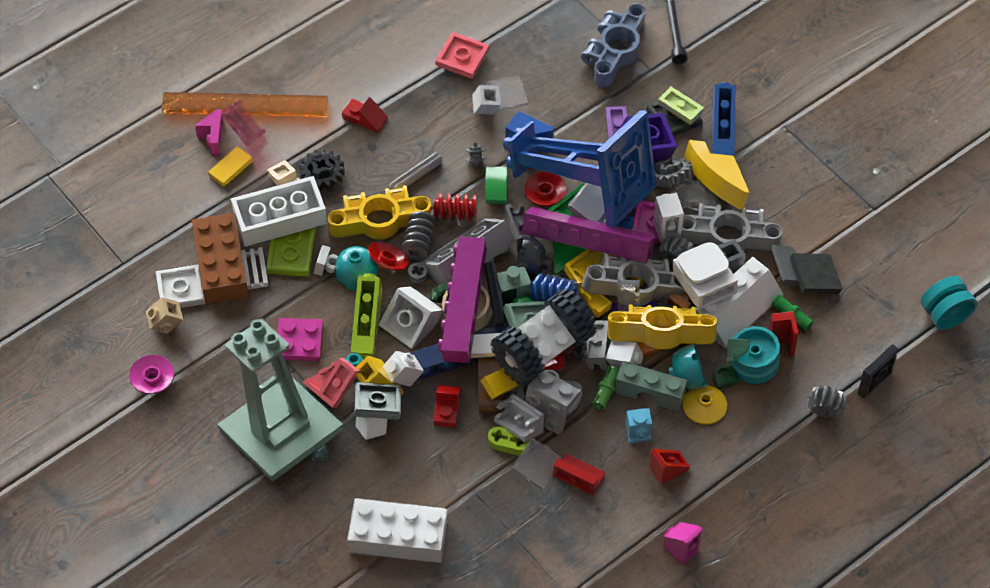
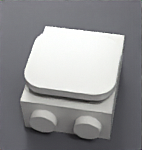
M702 244L683 252L673 260V273L698 310L737 294L738 280L728 267V260L716 244Z

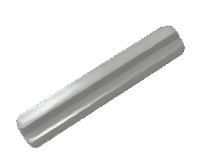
M437 152L392 181L389 184L390 189L394 190L400 189L405 185L406 187L440 165L443 162L442 156Z

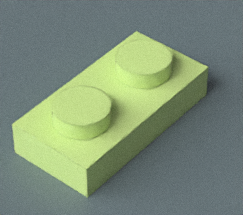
M670 87L658 99L660 106L690 125L704 110V107L673 87Z

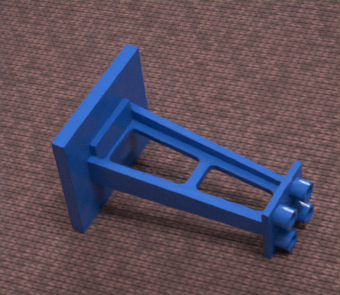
M640 110L604 144L536 137L534 122L532 121L523 128H517L515 135L511 138H505L503 143L504 149L510 152L506 166L512 169L513 178H518L529 167L601 187L607 227L614 228L656 187L647 111ZM538 151L566 155L568 157L565 159L539 155ZM577 158L598 161V166L575 162L574 160Z

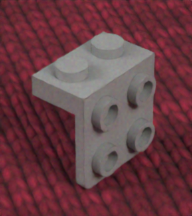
M544 370L542 374L533 379L528 385L525 402L544 414V427L557 434H561L564 429L568 409L579 397L581 390Z

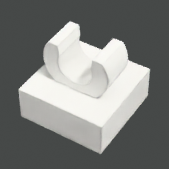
M322 245L314 274L322 276L324 268L327 272L334 273L335 266L329 263H336L338 256L334 254L329 255L330 247Z

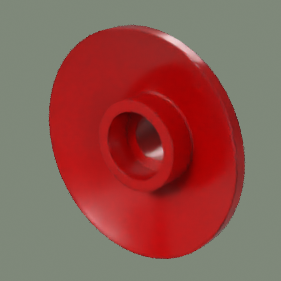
M546 171L531 175L524 185L527 199L533 204L543 207L553 206L565 197L567 190L566 183L561 176Z
M374 242L368 247L370 258L383 269L401 271L408 266L407 256L391 244Z

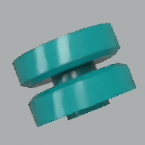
M949 276L938 281L926 290L921 297V306L927 314L931 315L932 322L939 330H947L961 324L977 309L978 302L970 291H967L966 284L959 276Z
M756 326L744 328L736 333L731 342V366L737 377L747 383L760 384L769 381L776 375L780 364V344L776 335L764 327Z

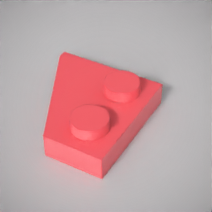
M339 358L331 363L329 367H324L318 371V374L305 379L303 384L332 408H337L360 371L345 358Z

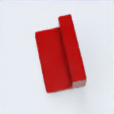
M794 312L771 314L769 330L776 335L779 344L786 343L789 357H794L799 336Z
M565 454L562 460L557 458L553 465L554 477L591 495H594L605 477L604 471L569 454Z

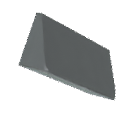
M772 245L771 249L782 281L792 289L799 286L790 260V256L796 253L795 248L792 246Z

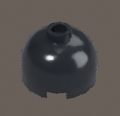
M523 236L516 266L518 268L525 267L530 280L536 279L543 269L547 270L549 257H546V249L542 243L533 238Z

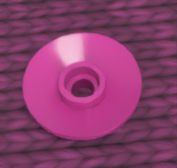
M143 356L132 365L129 372L130 382L141 393L156 394L170 386L174 378V368L171 362L163 356Z

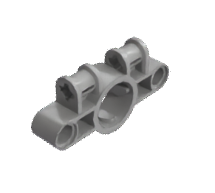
M699 203L698 216L684 215L681 237L687 238V241L693 244L714 243L719 246L730 241L717 235V228L722 226L736 227L742 232V237L736 239L743 251L745 249L772 251V245L781 244L783 233L781 226L775 223L763 222V209L759 211L746 210L744 207L741 213L733 210L720 212L721 205L713 207L704 206L703 203Z
M603 253L601 265L589 266L582 281V287L588 293L617 296L622 302L633 306L646 305L652 299L660 300L665 298L668 300V297L673 292L679 296L686 292L674 273L669 272L667 259L662 261L649 259L645 263L637 260L627 261L624 257L608 256L607 253ZM625 277H639L643 279L647 284V289L631 287L626 283Z

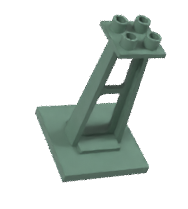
M262 319L254 320L248 329L242 333L234 334L232 340L225 344V348L240 361L247 404L218 423V428L272 482L344 430L343 424L292 378L282 354L290 348V344ZM271 362L275 374L259 386L256 371Z

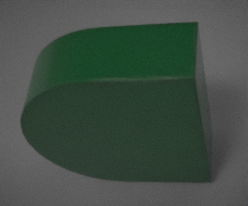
M441 284L435 287L428 295L429 300L434 303H442L448 284Z
M719 365L715 368L713 381L717 389L721 390L739 383V379L731 366Z

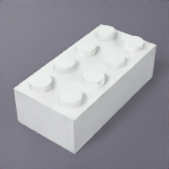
M314 176L231 198L233 213L235 214V220L245 247L327 224L326 208Z
M355 498L348 535L349 552L441 563L447 528V509Z

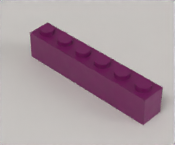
M531 207L525 212L522 234L645 263L652 256L656 235L622 227H607L604 223Z
M459 236L458 245H454L453 255L456 259L455 263L451 264L450 274L453 278L452 282H448L447 293L450 296L449 301H445L444 313L447 315L446 320H442L441 324L443 339H439L438 352L442 353L443 361L470 363L487 245L485 238Z

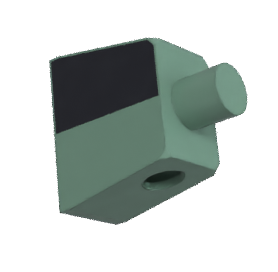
M511 266L507 271L497 273L503 306L510 304L514 298L521 296L530 297L532 284L525 267Z

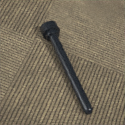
M666 0L674 46L671 51V60L677 65L684 64L688 60L687 51L681 45L674 0Z

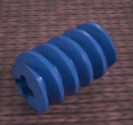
M538 274L530 289V299L537 300L538 302L546 301L562 289L573 291L575 296H579V289L576 287L574 280L568 282L566 278H563L560 281L558 277H554L552 280L550 275L544 278L543 274Z

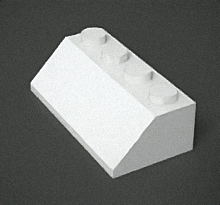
M754 257L734 273L738 280L737 294L698 310L696 308V314H707L717 318L716 342L725 349L731 345L736 333L752 326L772 307L771 303L777 295L780 294L783 297V292L770 270Z

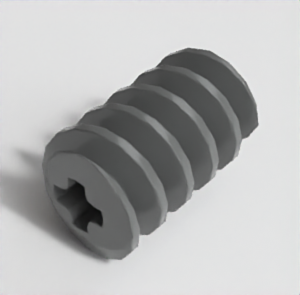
M418 211L409 216L402 244V252L407 257L414 260H425L427 258L429 244L431 243L430 238L433 235L432 231L436 223V219L432 214Z

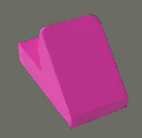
M217 109L195 125L197 138H207V147L211 148L212 155H220L223 132L222 110Z

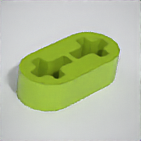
M494 427L488 433V444L495 450L514 455H524L530 449V440L523 441V444L517 447L516 444L523 440L503 427ZM500 435L501 439H499V441H495V438H497V436Z

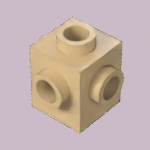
M161 297L146 311L150 329L165 334L172 331L183 320L179 302Z

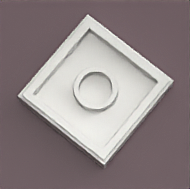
M199 264L156 271L160 298L164 297L177 301L180 304V308L205 304Z

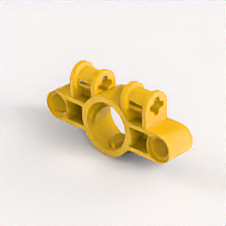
M406 185L394 190L387 188L385 189V195L376 194L368 198L365 197L364 192L351 197L344 195L345 208L329 213L328 228L330 235L336 238L365 234L373 239H387L393 236L399 228L407 227L409 216L412 213L422 211L431 214V201L425 196L409 198ZM376 210H385L392 214V219L389 222L375 224L368 221L367 215Z
M629 304V312H612L608 315L607 336L613 341L643 342L656 349H670L678 346L680 343L711 344L716 341L717 318L707 314H696V307L686 309L673 306L672 309L669 307L651 308V305L647 307H633V305Z

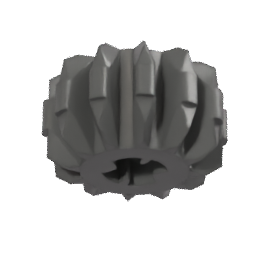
M671 234L663 239L658 253L662 256V260L667 259L669 265L673 266L674 259L694 247H692L693 243L687 241V238L684 239L679 234L677 236Z
M819 385L818 387H813L810 392L807 407L811 409L812 413L818 414V417L836 419V417H841L842 413H844L847 397L843 395L842 391H837L836 388H831L829 385L827 387Z

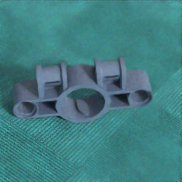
M638 3L631 4L624 15L611 10L607 11L604 15V21L597 27L598 32L601 34V40L591 39L588 42L587 50L581 54L582 61L595 68L594 82L597 86H609L621 66H627L637 59L640 43L639 34L645 24L646 9L643 5ZM619 39L632 44L631 48L621 51L614 50L608 45L611 41Z

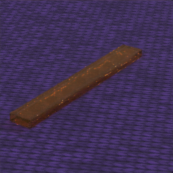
M164 92L162 113L212 114L217 109H221L222 114L327 116L328 96Z

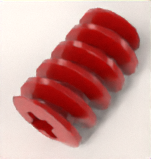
M439 193L437 199L434 198L433 216L437 219L440 214L441 219L445 220L448 214L450 221H453L455 215H457L458 220L462 221L465 215L468 222L474 216L476 221V195H473L471 201H469L467 194L464 195L463 200H460L459 194H456L454 200H452L449 193L446 199H443L442 193Z

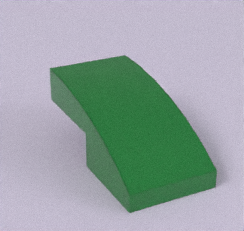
M486 167L485 204H507V167Z

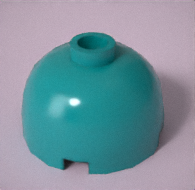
M349 247L342 251L336 259V279L349 290H357L358 276H363L364 274L378 275L377 263L370 258L368 250L363 247Z
M691 344L679 349L672 358V367H669L670 375L686 379V389L689 390L707 386L706 379L702 375L703 368L695 345Z

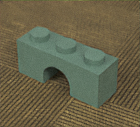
M623 361L616 378L615 393L637 399L638 393H648L657 398L658 406L679 412L686 393L687 380Z

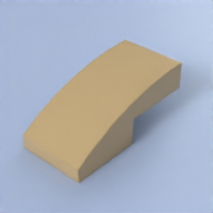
M285 160L267 170L277 186L300 180L297 177L296 170Z

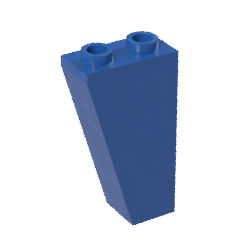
M728 82L715 84L712 97V154L734 156L736 85H731Z

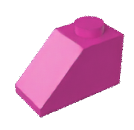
M680 522L675 528L672 526L665 532L663 547L684 565L699 551L703 529L700 526Z

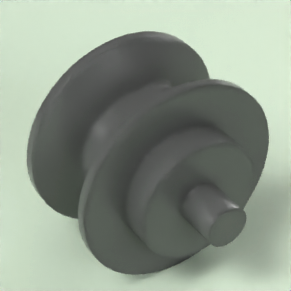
M473 142L472 146L465 149L470 156L465 160L470 162V164H474V167H478V164L486 160L482 156V152L486 151V148L477 145V142Z

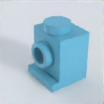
M649 408L627 411L625 425L629 444L652 441V420Z

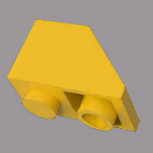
M367 356L356 366L360 371L357 378L361 383L399 385L390 380L383 368L384 363L381 359ZM400 387V396H401V395L404 393V391H403L402 388Z

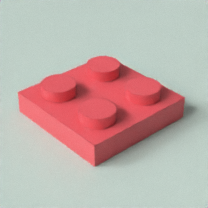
M452 32L436 58L435 66L473 79L489 52V45Z

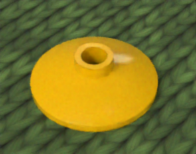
M707 385L700 389L687 391L683 398L682 406L684 413L690 420L698 424L710 425L724 417L727 411V400L719 389Z

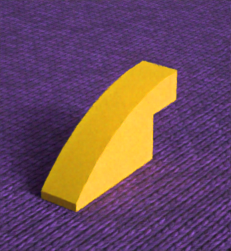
M689 140L684 158L687 161H691L694 175L714 194L732 206L743 210L749 190L734 156L710 154L705 142Z

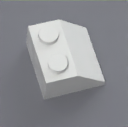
M412 287L398 288L379 326L411 349H414L434 329L443 309Z

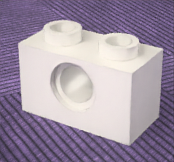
M677 193L663 194L656 197L653 223L660 242L671 234L677 236L682 233L684 212Z

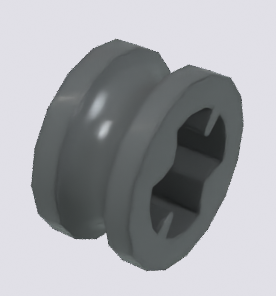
M422 263L410 265L408 269L409 280L417 285L426 282L428 278L427 267ZM414 272H418L419 274L422 273V275L418 276V274H414Z

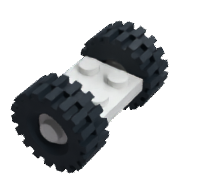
M568 289L560 290L544 302V309L517 329L515 326H510L491 340L490 346L493 347L491 351L495 354V360L499 362L500 368L504 369V373L509 375L512 381H516V384H521V386L528 384L544 372V364L569 346L579 347L596 334L597 331L595 329H597V325L594 324L596 321L591 316L592 312L586 308V303L582 302L578 295L575 296L573 291Z

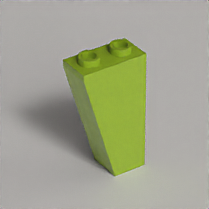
M374 274L358 276L351 353H357L363 359L367 356L375 357L383 289L380 277Z

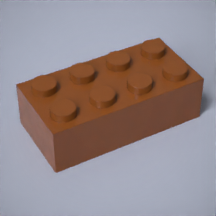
M228 213L192 219L205 303L211 304L249 297L235 214Z

